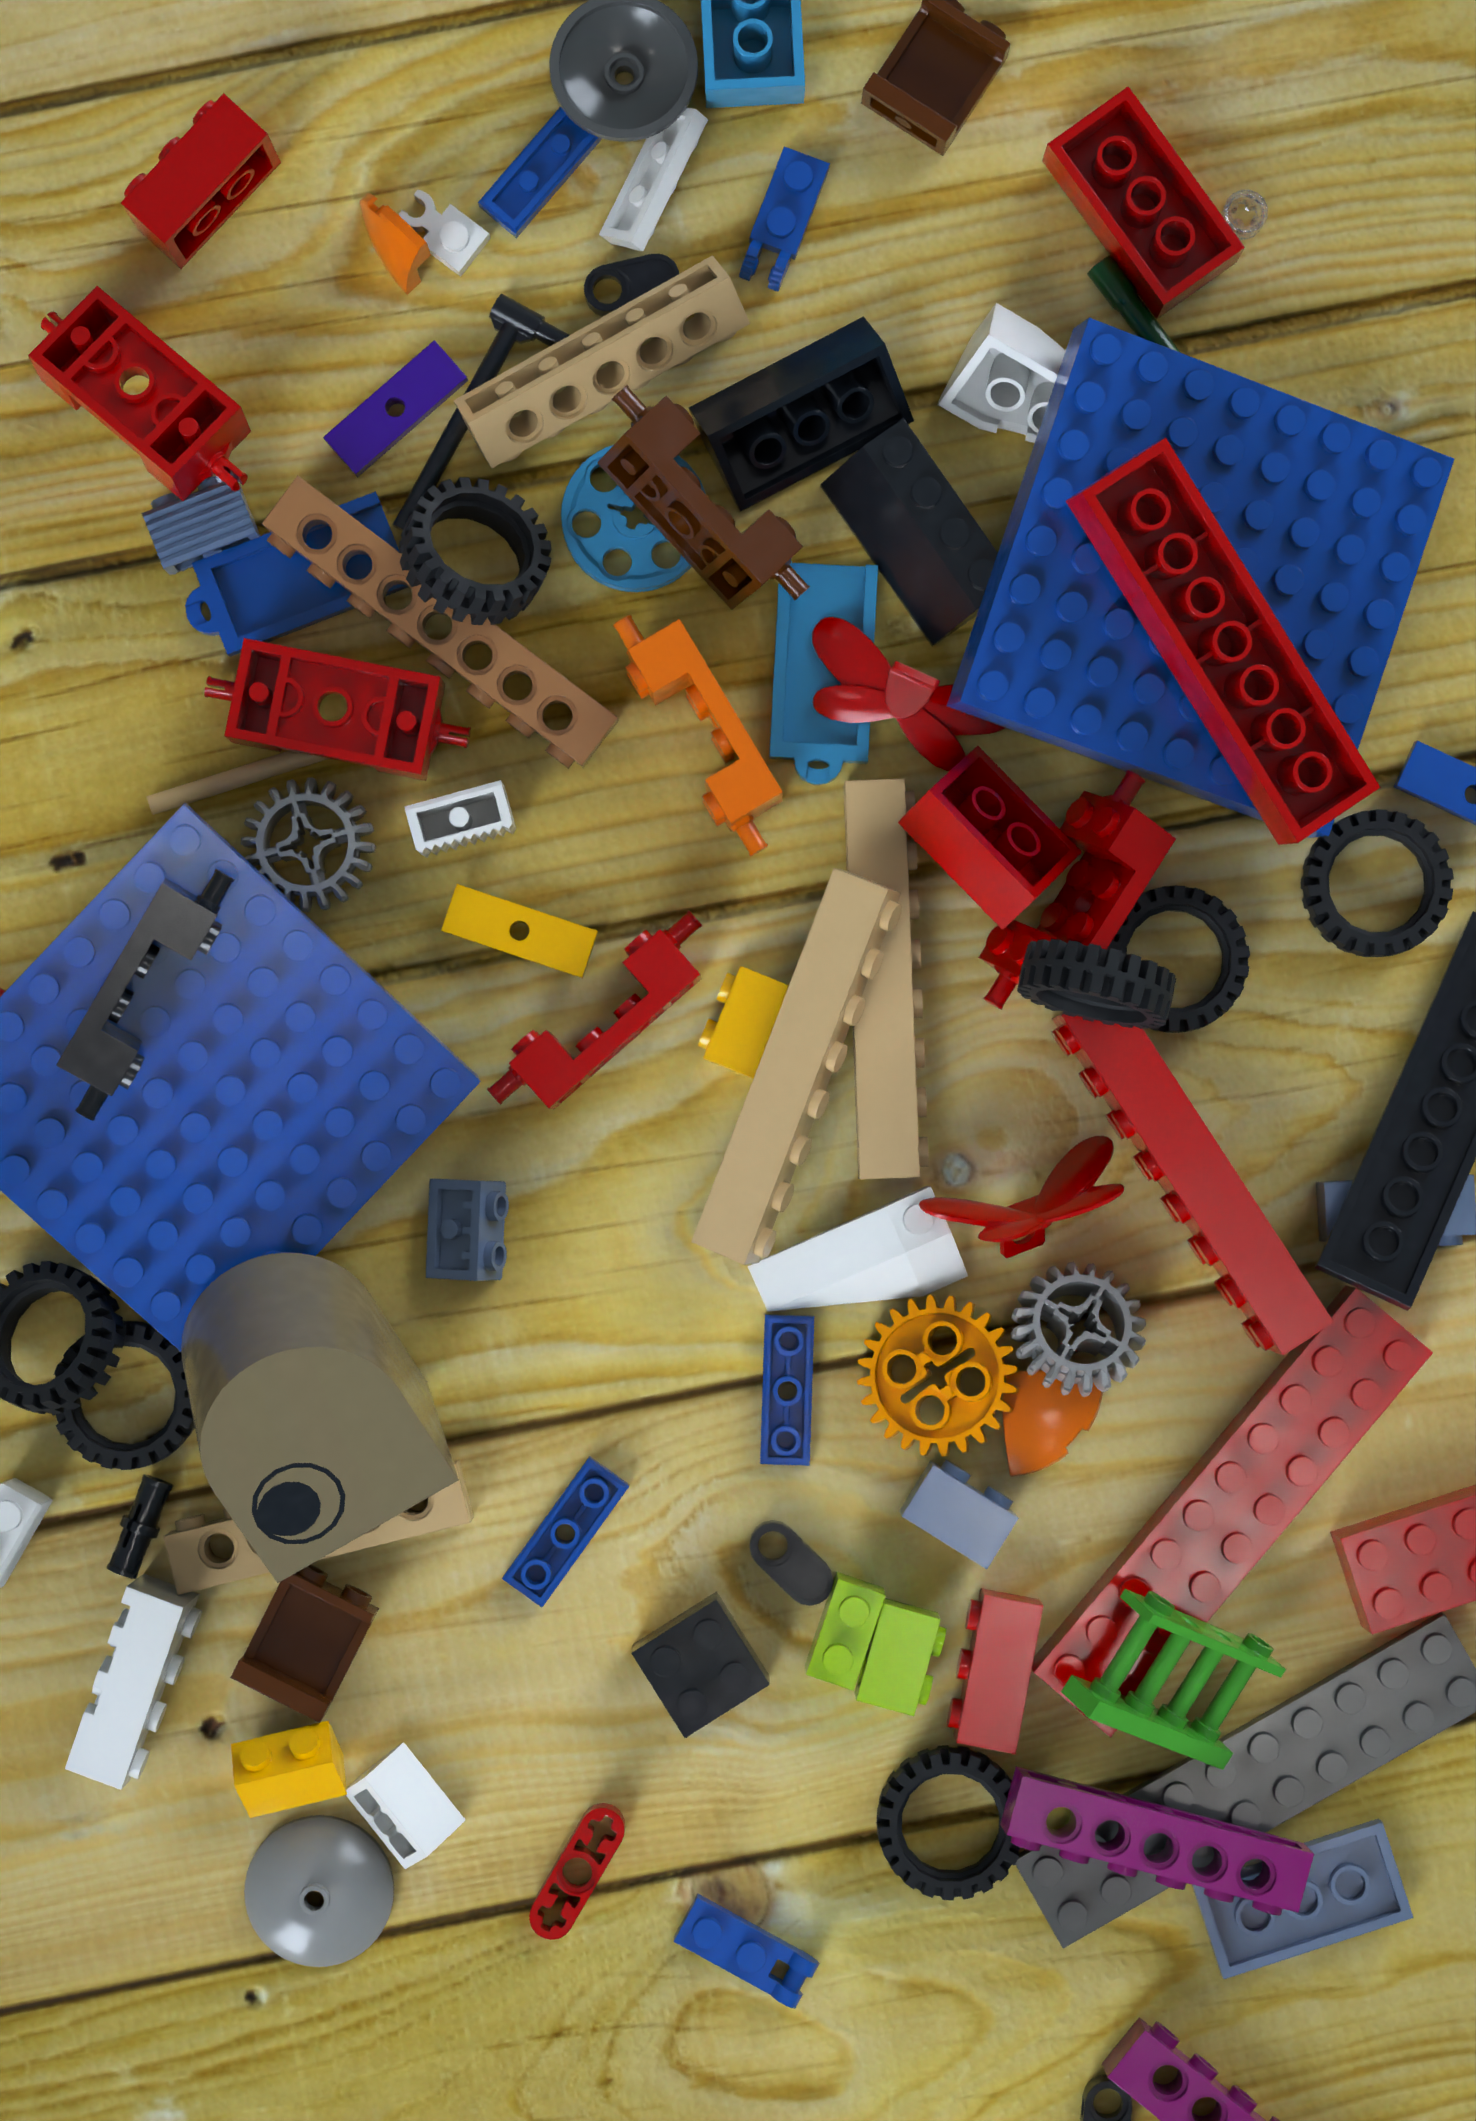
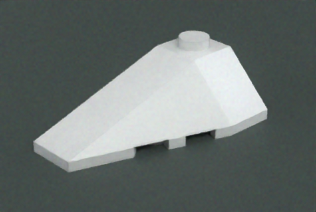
M996 303L969 340L939 399L938 405L978 429L996 433L997 428L1024 434L1026 435L1025 441L1035 443L1066 350L1040 328Z
M931 1186L923 1187L764 1258L759 1263L749 1265L748 1269L767 1311L921 1297L968 1277L947 1221L931 1216L919 1207L920 1201L935 1197Z

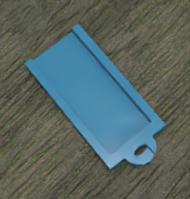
M791 561L790 566L810 586L795 601L778 583L769 759L794 760L797 774L802 780L810 784L823 785L835 780L841 772L843 763H868L870 722L848 723L831 720L819 714L813 706V697L818 690L828 686L840 685L841 683L818 657L812 643V633L820 620L825 617H837L856 626L874 643L878 565H866L864 567L792 563ZM819 761L828 764V767L814 769L809 767L808 763Z

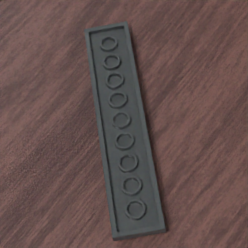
M1440 1612L1221 1737L1219 1740L1234 1753L1224 1770L1187 1757L1122 1795L1266 1833L1475 1713L1476 1668L1446 1615ZM1113 1820L1102 1822L1095 1831V1840L1100 1842L1112 1840L1118 1832V1822ZM1155 1833L1149 1836L1144 1843V1853L1154 1855L1161 1852L1166 1845V1835ZM1042 1844L1040 1851L1026 1849L1019 1853V1858L1015 1863L1062 1948L1069 1946L1170 1888L1156 1882L1157 1875L1138 1870L1136 1877L1125 1876L1107 1868L1108 1862L1091 1857L1088 1864L1073 1862L1059 1856L1060 1849ZM1204 1846L1199 1848L1193 1855L1192 1865L1200 1868L1210 1864L1214 1858V1847Z

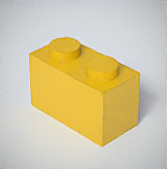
M740 966L736 976L727 972L716 999L725 1003L718 1022L708 1019L698 1043L699 1047L706 1049L703 1059L753 1079L789 985L743 966Z
M329 1721L231 1744L234 1786L250 1818L347 1795L343 1752Z

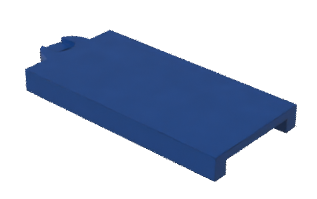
M376 491L339 505L345 512L399 552ZM323 524L313 526L307 533V545L312 549L326 547L332 539L331 528ZM270 532L223 550L220 553L192 562L200 586L188 596L185 607L187 619L192 627L204 635H220L227 655L232 657L241 653L244 638L268 643L355 609L346 601L351 593L337 582L330 589L306 571L311 562L297 552L290 559L266 541L271 535ZM363 554L351 557L346 565L347 576L355 580L367 577L372 570L371 558ZM403 584L394 585L388 590L386 596L409 587ZM203 603H206L210 609L211 618L209 621L203 616L201 608Z

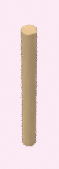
M286 751L149 795L147 800L152 814L155 815L180 807L184 803L189 804L330 758Z

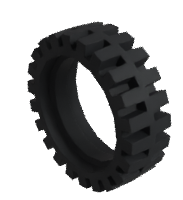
M459 477L455 485L451 479L442 481L438 488L432 486L416 503L401 534L399 542V553L402 554L400 565L402 570H409L406 577L411 588L421 585L418 596L425 603L432 597L435 598L437 601L433 609L443 615L447 607L453 609L452 619L463 622L467 614L471 617L472 625H483L487 617L491 625L500 624L505 617L508 620L513 619L531 603L539 591L551 564V557H549L552 550L551 541L545 540L548 533L544 523L535 525L539 515L533 508L523 511L521 508L525 500L518 494L511 500L506 498L505 495L508 488L500 484L497 485L494 491L489 490V480L478 478L472 487L469 477ZM448 518L470 519L490 527L507 541L516 554L519 565L518 576L513 581L505 584H481L462 577L444 563L433 547L431 539L432 527L436 523Z
M1379 809L1352 814L1333 824L1329 836L1319 837L1315 841L1302 868L1304 869V874L1301 878V889H1303L1304 894L1302 902L1304 909H1307L1310 914L1309 920L1314 928L1317 927L1322 933L1321 936L1326 941L1335 944L1338 949L1362 957L1393 956L1422 943L1434 933L1440 921L1445 918L1448 912V902L1452 900L1453 888L1450 887L1451 880L1454 877L1453 870L1448 867L1447 863L1449 856L1445 848L1441 849L1438 844L1440 839L1435 833L1427 831L1424 828V823L1418 819L1408 818L1407 814ZM1364 836H1385L1401 842L1416 856L1423 872L1424 894L1418 910L1404 925L1389 932H1368L1352 926L1338 913L1330 896L1329 874L1336 856L1350 842Z
M1174 885L1142 893L1107 950L1110 948L1122 951L1121 954L1127 955V946L1135 929L1150 916L1165 911L1191 914L1203 920L1216 935L1222 951L1221 974L1213 990L1198 1003L1184 1008L1170 1007L1166 1024L1160 1026V1028L1149 1027V1029L1166 1033H1180L1207 1026L1225 1014L1234 1005L1233 1003L1240 996L1244 988L1243 985L1248 977L1250 967L1248 966L1250 951L1249 946L1246 945V934L1243 926L1239 925L1236 920L1237 916L1233 911L1227 909L1222 904L1223 901L1216 896L1205 893L1201 889Z
M1041 939L1037 942L1032 941L1027 946L1017 991L1022 997L1031 999V1002L1037 1005H1045V1008L1052 1011H1063L1062 1014L1074 1017L1077 1015L1083 1017V1020L1092 1022L1098 1020L1103 1024L1113 1026L1116 1023L1122 1027L1133 1028L1135 1026L1140 1029H1148L1149 1027L1160 1028V1026L1166 1024L1172 1004L1176 978L1174 973L1169 972L1170 970L1165 967L1158 966V963L1151 960H1141L1142 957L1134 954H1121L1122 951L1110 948L1106 950L1102 949L1100 945L1089 943L1086 946L1080 942L1070 940L1066 943L1059 939H1051V941Z
M41 1261V1266L34 1263L24 1265L23 1273L13 1270L6 1275L9 1285L6 1286L0 1283V1398L16 1407L39 1414H45L46 1412L60 1414L64 1413V1408L74 1410L82 1406L80 1397L91 1400L98 1394L93 1386L95 1383L104 1386L107 1384L111 1376L104 1371L106 1366L109 1365L116 1368L120 1357L113 1354L112 1351L113 1348H123L124 1337L116 1332V1330L124 1328L123 1317L115 1313L120 1307L116 1299L109 1296L111 1292L103 1284L85 1272L60 1262L57 1264L52 1261ZM63 1291L72 1294L81 1303L85 1313V1337L77 1357L63 1374L46 1384L32 1385L24 1382L16 1374L11 1362V1339L19 1319L32 1303L51 1292Z
M123 1321L124 1328L116 1330L118 1334L124 1337L123 1346L142 1348L157 1356L171 1373L176 1392L174 1409L165 1427L148 1440L129 1444L113 1442L98 1434L85 1419L81 1406L74 1410L64 1408V1413L52 1414V1416L56 1415L58 1421L56 1427L60 1435H65L68 1439L67 1444L73 1451H79L83 1454L82 1458L91 1463L101 1464L100 1467L132 1470L152 1465L171 1455L190 1436L195 1426L182 1363V1353L150 1324L139 1321ZM85 1335L79 1338L64 1353V1358L57 1365L54 1372L56 1377L63 1374L75 1360Z
M948 1745L937 1746V1749L928 1750L927 1748L919 1751L918 1755L911 1759L908 1757L900 1764V1768L896 1772L893 1771L887 1779V1784L882 1789L877 1808L876 1824L878 1839L883 1854L892 1870L913 1890L916 1888L923 1895L931 1898L934 1895L941 1896L942 1900L954 1901V1897L961 1896L963 1900L973 1898L974 1893L981 1890L985 1893L993 1888V1883L997 1880L1002 1881L1008 1875L1010 1866L1015 1865L1017 1862L1020 1847L1010 1842L1012 1836L1006 1835L1000 1825L1012 1780L996 1762H993L988 1756L979 1751H971L968 1747L958 1746L957 1748H952ZM942 1774L964 1775L981 1783L993 1796L999 1811L998 1834L991 1850L977 1863L959 1870L937 1869L920 1861L908 1848L902 1833V1812L910 1794L924 1781Z

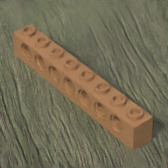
M298 475L262 522L263 526L271 532V535L266 540L290 559L297 552L311 562L306 571L331 589L335 582L339 583L351 593L346 600L349 604L369 619L377 612L388 620L391 625L386 631L409 649L417 642L431 654L426 661L449 679L454 672L458 673L471 683L466 692L490 709L494 702L511 713L505 720L508 724L527 738H530L535 731L550 743L545 751L568 769L573 762H576L583 768L617 724V716L495 624L491 625L488 619L485 620L483 625H472L471 617L467 614L463 622L452 619L453 609L447 607L443 615L448 616L452 620L450 634L442 640L429 638L425 632L426 623L430 617L441 614L433 609L437 600L432 597L425 603L418 596L421 585L411 588L406 580L409 570H402L400 565L402 554ZM319 524L329 526L332 530L330 543L322 549L310 548L306 542L308 531L313 526ZM358 554L367 555L372 560V570L369 575L359 580L348 577L346 565L349 559ZM397 584L406 585L412 590L410 604L401 610L391 609L386 604L388 590ZM475 644L486 645L492 650L491 663L482 670L470 669L465 664V654ZM523 674L531 679L532 690L525 699L512 700L505 695L504 685L510 676ZM553 704L566 705L572 712V720L563 730H552L544 723V713Z

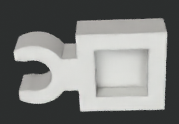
M417 190L414 196L426 208L424 214L421 217L413 218L401 210L398 215L416 232H426L427 234L423 239L427 242L430 254L461 277L491 239L490 234L452 204H449L441 215L436 211L431 196L424 191Z

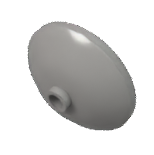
M325 1815L307 1816L281 1826L261 1844L247 1871L244 1889L245 1905L255 1932L273 1952L288 1961L304 1966H333L357 1957L379 1937L392 1910L394 1879L390 1863L377 1841L364 1829L338 1817ZM310 1891L320 1892L324 1898V1903L321 1906L310 1905L306 1898L307 1893Z

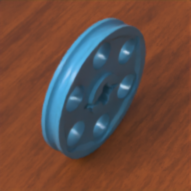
M612 446L606 447L590 456L581 464L570 479L565 490L561 508V521L567 547L576 563L587 575L609 588L625 592H647L665 587L683 576L692 566L681 555L679 562L674 567L667 569L658 567L652 559V552L657 545L669 542L655 525L651 524V521L650 523L647 522V524L638 523L635 529L627 527V518L621 515L620 511L632 512L636 505L618 485L609 492L598 491L592 486L590 482L591 474L600 467L597 462ZM677 456L674 460L680 467H686L695 474L701 484V490L705 493L704 487L695 471L686 461ZM584 511L596 514L601 521L599 532L589 538L577 535L572 527L574 518ZM612 550H623L631 557V568L624 575H611L603 566L605 556Z

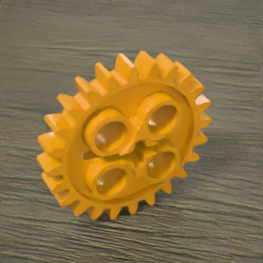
M928 1295L926 1309L921 1310L913 1299L908 1300L909 1314L906 1316L894 1308L890 1309V1315L894 1324L889 1327L876 1322L875 1327L882 1335V1338L879 1342L869 1339L864 1341V1344L874 1351L873 1357L858 1359V1364L870 1369V1376L858 1379L857 1384L871 1387L872 1393L862 1399L861 1403L862 1405H877L879 1409L870 1419L871 1423L876 1424L887 1420L889 1425L885 1430L884 1437L890 1439L901 1432L903 1434L901 1448L904 1450H908L915 1440L920 1441V1454L923 1456H928L933 1443L938 1445L942 1457L949 1456L951 1442H955L962 1453L969 1452L967 1437L971 1435L981 1444L986 1443V1435L982 1428L988 1425L991 1428L1000 1430L1002 1426L994 1416L997 1410L1002 1412H1012L1013 1410L1008 1403L1002 1400L1004 1394H1013L1019 1391V1388L1006 1383V1376L1013 1375L1020 1370L1019 1367L1007 1365L1004 1361V1358L1016 1351L1013 1346L999 1347L997 1343L1006 1333L1005 1329L1001 1327L989 1332L987 1327L992 1319L990 1313L987 1312L975 1320L973 1318L975 1304L969 1301L961 1312H958L956 1298L950 1295L946 1299L943 1308H939L934 1295ZM950 1327L956 1334L957 1344L951 1353L939 1355L932 1346L933 1335L938 1329ZM970 1348L975 1350V1355L971 1359L946 1373L944 1378L947 1385L944 1388L940 1385L932 1384L910 1402H902L901 1397L906 1392L924 1383L932 1376V1372L929 1369L932 1364L944 1368ZM910 1356L916 1365L915 1376L911 1381L900 1384L892 1375V1365L897 1358ZM970 1368H978L985 1376V1387L976 1396L966 1395L960 1386L962 1374ZM931 1396L938 1397L944 1405L943 1418L934 1425L926 1424L920 1416L922 1402Z

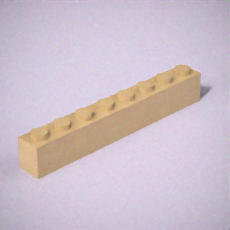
M905 778L845 781L843 786L847 871L901 892L898 903L902 906L895 928L891 932L886 931L880 950L883 951V961L880 969L873 979L868 978L861 996L866 1001L862 1016L858 1023L852 1026L858 1179L920 1177V1167H928L929 1165L927 1137H918V1117L927 1116L926 1088H917L916 1068L925 1067L924 1038H915L914 1018H923L922 988L913 989L912 969H921L920 939H911L910 919H919L918 889L909 890L908 870H917V844L914 840H907V832L898 823L915 805L914 791H905Z
M833 868L692 1238V1243L743 1265L759 1263L761 1258H766L772 1250L776 1239V1231L772 1229L779 1212L785 1211L793 1196L794 1185L790 1184L796 1166H801L804 1163L811 1149L812 1139L808 1137L814 1119H820L828 1105L830 1093L826 1091L830 1077L832 1072L837 1073L846 1058L848 1047L843 1043L850 1025L855 1026L864 1011L866 1001L861 996L868 978L873 979L882 964L883 951L880 950L886 931L891 932L899 920L902 906L898 903L901 892L849 871Z

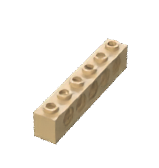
M712 255L453 401L475 443L492 469L501 463L516 459L522 451L540 441L559 435L565 427L588 414L600 412L608 403L612 402L611 399L626 385L631 390L643 388L654 377L674 366H680L689 362L694 355L713 344L730 339L738 330L749 325L750 322L730 276ZM696 313L692 319L685 322L690 315ZM652 338L649 343L642 346L647 339ZM609 362L605 368L598 370L604 363ZM566 386L562 392L555 394L560 388ZM524 410L519 416L512 418L514 414Z
M460 1460L453 1461L459 1480L428 1497V1505L425 1509L420 1511L407 1509L319 1560L470 1523L474 1517ZM223 1509L225 1518L206 1522L204 1514L175 1521L177 1530H173L163 1536L177 1595L269 1573L267 1567L226 1509ZM222 1533L232 1540L234 1551L230 1558H220L212 1552L210 1540L213 1534Z

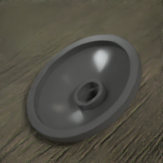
M589 0L575 9L559 28L550 52V78L558 103L566 115L580 128L606 140L619 142L637 141L649 138L667 129L686 110L697 84V50L691 33L682 19L672 9L658 0ZM622 72H628L634 77L633 81L627 85L619 84L615 78Z

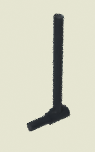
M500 294L489 315L494 329L498 333L464 394L497 376L515 341L522 344L537 339L551 346L568 337L569 334L545 322V317L504 294ZM458 408L455 409L392 524L402 532L410 513L420 497H423L432 486L436 487L468 429Z

